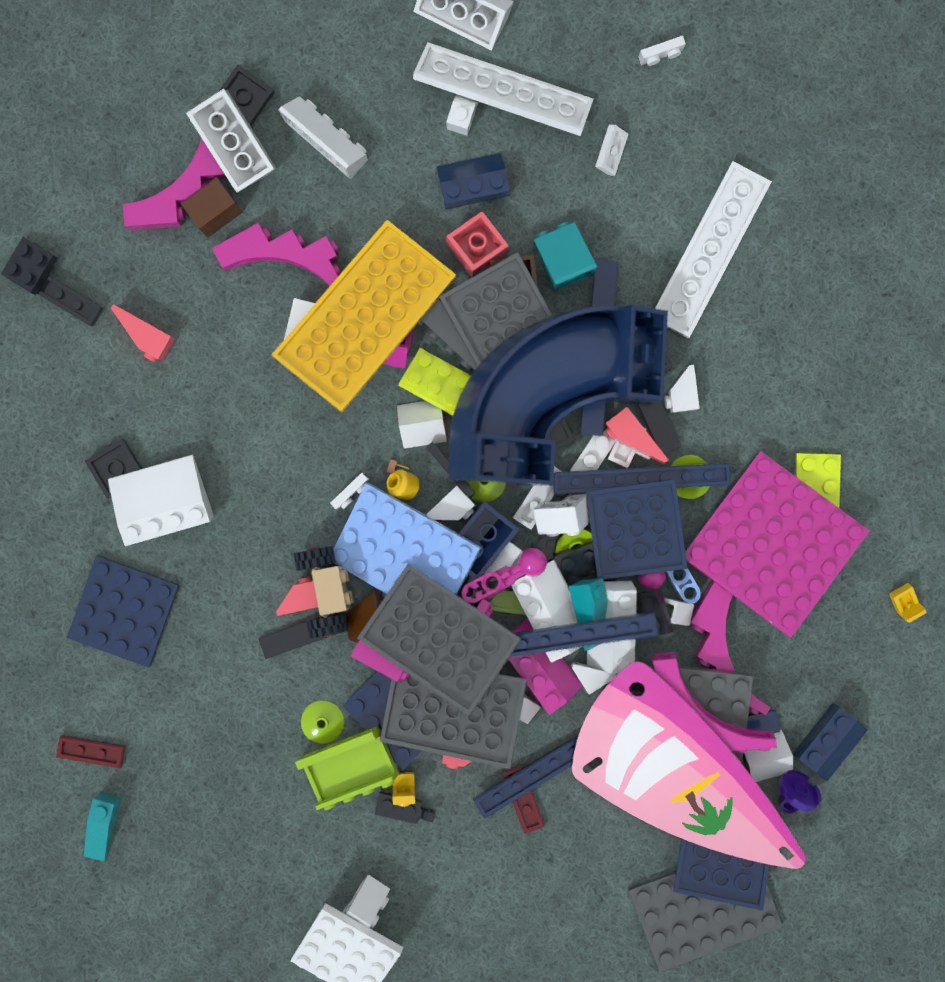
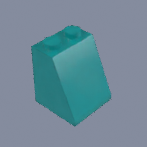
M564 222L556 227L557 230L550 233L548 230L537 234L536 239L533 240V245L553 291L589 277L597 269V265L575 222L571 224Z

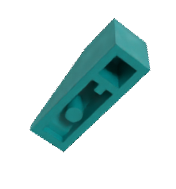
M603 578L581 580L569 586L578 623L606 618L608 597ZM600 644L584 646V650L588 651Z
M99 793L93 798L87 819L84 857L105 862L121 798Z

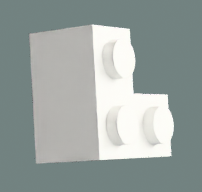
M586 493L569 494L563 501L541 502L533 509L538 535L547 534L548 537L567 533L568 536L580 534L590 523Z
M368 875L362 881L354 897L342 913L373 929L379 919V916H377L379 909L383 910L389 901V898L386 896L390 888Z

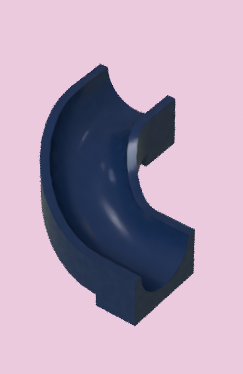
M637 305L589 307L547 317L519 330L503 341L476 368L458 399L450 434L448 480L502 482L522 486H553L556 440L548 439L553 427L564 416L583 405L597 400L626 404L664 401L668 311Z

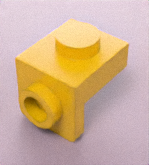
M909 583L889 593L895 610L906 622L910 623L927 613L925 607L919 603L913 586Z
M414 772L399 773L393 784V805L405 807L415 804Z

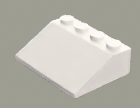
M193 454L108 479L117 525L125 546L208 523L213 518V512Z

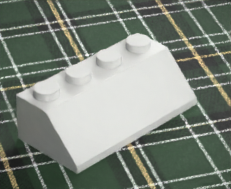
M417 0L414 12L492 51L508 19L514 1Z
M221 90L186 113L237 193L277 169L228 90Z
M299 96L281 106L279 111L284 121L348 178L352 179L367 162L368 159L365 154L367 151L358 142L353 144L349 140L350 136L342 128L337 130L332 125L334 122L326 114L320 115L316 111L317 107L309 99L304 101Z
M555 560L548 562L545 571L539 576L531 577L524 574L516 579L515 584L511 585L534 630L578 623L569 587ZM580 647L549 651L546 654L550 662H553L571 654Z
M604 582L608 597L605 619L636 614V588L633 582ZM635 639L604 643L588 650L587 666L611 674H619L629 664L635 662Z

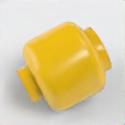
M396 470L387 479V490L395 498L409 501L418 493L419 479L410 472Z

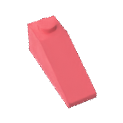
M113 304L111 309L138 349L145 352L143 356L153 362H156L157 359L164 361L175 338Z
M628 407L606 422L607 429L605 431L612 441L617 439L619 443L660 463L665 464L668 461L667 457Z

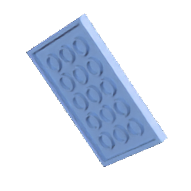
M366 483L333 551L336 565L342 566L343 569H347L348 572L388 594L409 563L457 595L482 547L376 486Z

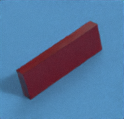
M61 735L59 736L56 758L122 768L125 746Z
M520 764L511 769L501 771L503 778L509 777L522 769L523 766ZM532 790L513 801L524 834L545 827Z

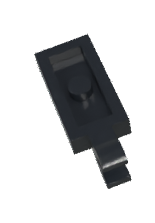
M379 792L375 815L417 824L419 818L433 822L436 810L421 807L422 801L415 799V804H410L409 806L393 805V794Z

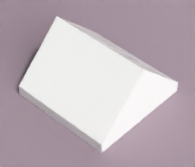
M427 401L397 405L399 429L404 449L429 445L431 442L434 444L447 442L442 409Z
M782 730L774 733L777 748H771L768 751L752 749L743 753L747 771L755 782L780 776L793 770V755Z

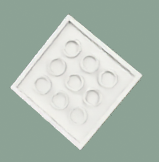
M325 903L295 951L291 962L326 982H382L401 955L403 947Z

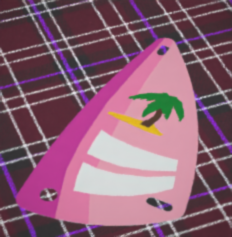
M641 662L631 663L606 686L586 716L577 739L572 765V773L577 780L631 815L689 842L728 855L769 865L797 869L805 864L806 857L792 833L748 771L706 722L650 667ZM639 682L644 685L645 692L642 696H634L630 693L629 687L632 683ZM594 758H602L603 763L590 773L583 772L582 768ZM780 847H787L794 857L787 861L779 852Z

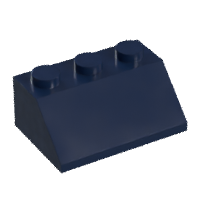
M501 153L437 166L445 210L509 197L510 195L506 169Z
M485 501L458 533L482 547L468 573L475 580L485 573L519 531V528Z
M833 703L794 751L793 755L824 780L828 781L868 730L841 707Z

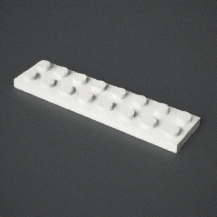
M427 42L413 75L414 80L578 136L582 134L593 102V98Z
M732 161L655 309L668 311L667 328L686 338H690L772 181Z

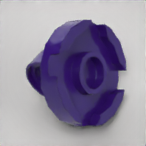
M790 770L786 774L784 773L778 780V788L781 793L779 805L782 812L793 814L798 810L813 811L821 802L819 788L817 785L813 787L808 782L810 778L799 771Z

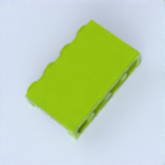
M379 726L301 756L295 762L298 770L304 768L318 800V803L315 805L316 810L322 808L329 810L335 807L337 802L343 801L347 803L355 799L358 794L362 793L365 796L374 792L375 788L379 786L386 788L395 783L394 780L399 775V772L387 744L380 742L381 731Z

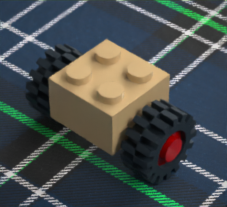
M333 546L313 548L294 553L297 571L314 568L312 569V576L319 613L322 618L306 621L309 639L327 637L349 631L346 613L328 616L330 613L351 609V604H354L353 593L348 591L347 582H350L347 569H343L342 566L325 569L319 568L336 563Z

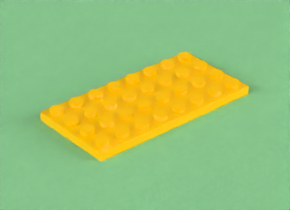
M386 220L272 353V356L342 413L438 300L439 296L454 281L456 274L390 221Z

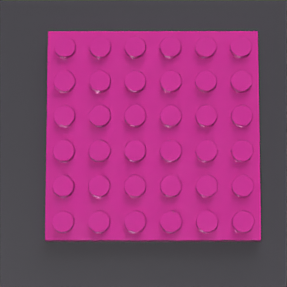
M760 451L685 550L686 561L787 637L791 638L870 530Z

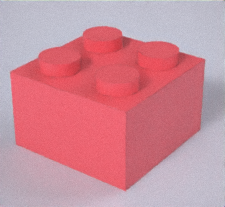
M480 212L446 236V246L471 278L487 270L490 267L489 260L504 258L508 255L509 245L483 212Z

